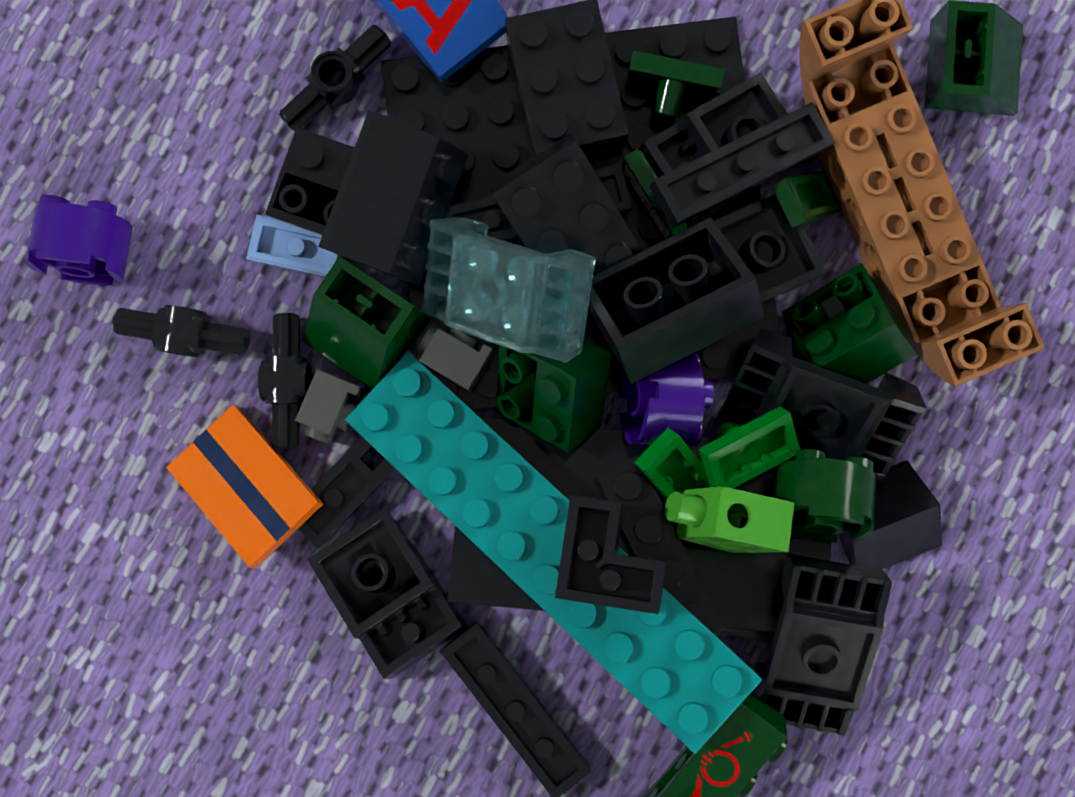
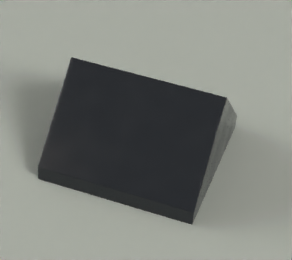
M908 460L892 465L884 481L876 479L873 536L863 541L851 542L852 533L838 534L850 565L882 570L942 546L940 504Z

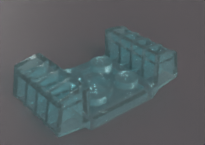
M455 217L430 220L429 227L431 229L430 240L427 246L429 248L428 261L425 267L427 272L426 283L424 284V304H422L421 311L443 320L444 325L520 353L538 354L565 363L582 353L593 271L596 262L595 257L573 249L549 254L487 236L488 224L466 218Z

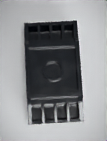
M760 329L717 419L724 423L734 422L741 427L780 406L791 413L800 450H819L824 452L826 458L829 459L867 458L873 462V472L876 474V479L884 481L902 447H904L921 415L926 410V405L918 387L894 375L885 373L876 388L793 357V338Z
M788 553L779 579L784 598L767 663L756 664L755 673L763 680L752 692L785 716L787 725L796 726V728L815 729L819 732H832L845 736L853 713L859 709L883 633L884 614L892 581L881 569Z

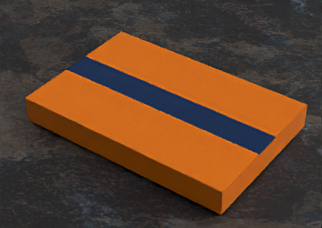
M234 404L166 467L246 565L253 569L261 565L324 505L241 408Z

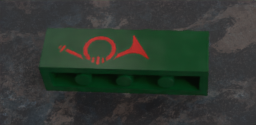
M751 692L696 754L685 746L644 797L746 796L757 781V772L767 761L775 762L782 755L788 744L785 716Z

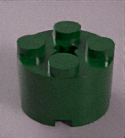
M803 449L796 452V460L788 461L778 467L775 498L795 503L790 537L814 542L837 543V534L852 533L851 542L863 541L873 536L876 474L873 472V462L862 457H850L844 460L826 458V454L822 451Z

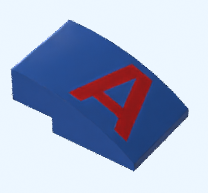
M371 0L387 17L395 32L441 82H444L506 33L505 18H508V15L497 0Z

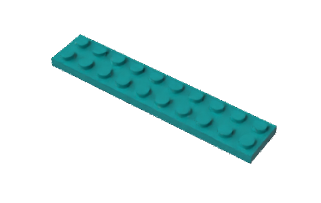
M407 352L346 417V422L694 754L700 750L763 680L664 587L659 614L555 598L569 500L410 352ZM618 546V555L629 556Z

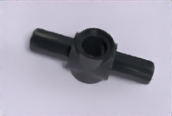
M372 25L345 51L337 47L334 51H326L318 55L312 63L311 72L304 78L308 85L280 110L279 115L286 125L293 131L296 130V127L303 129L327 105L334 109L338 105H343L353 100L358 92L359 85L366 80L363 72L391 46V41L386 33L378 26ZM335 71L346 73V77L341 84L337 86L325 85V81L331 73Z
M165 305L157 313L119 308L112 319L113 332L117 335L152 340L153 346L157 348V351L199 358V355H203L207 349L244 355L250 345V331L248 329L211 323L210 317L206 312L186 307Z
M294 313L274 314L272 357H265V360L261 361L258 373L260 398L262 401H265V404H272L271 444L274 448L278 449L298 447L299 422L295 421L313 379L311 362L305 357H300V317Z

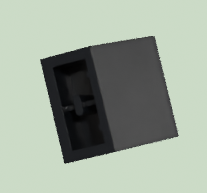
M296 127L265 215L323 235L355 147Z

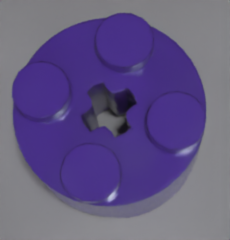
M41 195L39 205L36 206L25 264L32 270L45 275L47 274L48 267L54 268L62 273V280L75 283L110 286L113 284L114 278L119 283L124 282L133 227L128 220L116 215L117 207L111 203L90 200L87 206L70 204L69 200L59 196Z
M690 354L633 384L630 383L625 372L622 370L619 398H627L628 413H619L621 429L626 441L629 444L650 446L669 428L678 434L687 446H698L700 444L704 408L708 409L712 406L714 388L711 380H704L697 354Z

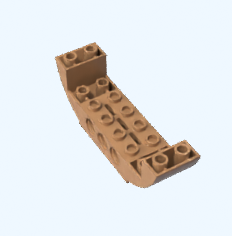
M851 0L802 22L799 63L805 105L813 102L836 142L828 150L818 154L841 206V212L864 267L901 323L921 360L940 378L956 387L1045 349L1027 303L1002 307L1000 305L894 47L899 40L914 29L902 0Z

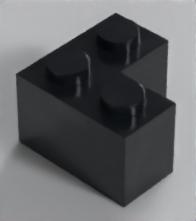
M570 495L555 598L659 614L666 562L617 554L624 508L622 502Z

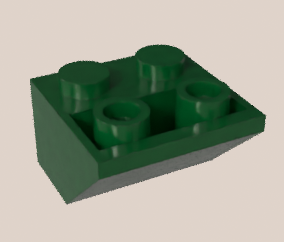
M948 0L930 20L924 109L1015 116L1018 113L1023 24L997 4Z
M339 256L313 294L303 342L373 390L398 363L429 316Z
M862 263L782 311L804 361L866 384L918 355L901 323Z
M506 333L500 337L496 411L545 441L569 453L602 426L611 353L575 333Z

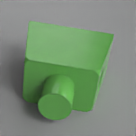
M718 486L688 489L683 493L676 491L671 493L665 504V516L668 521L678 523L676 533L678 538L730 553L789 552L795 503ZM741 517L748 518L746 525L740 528Z

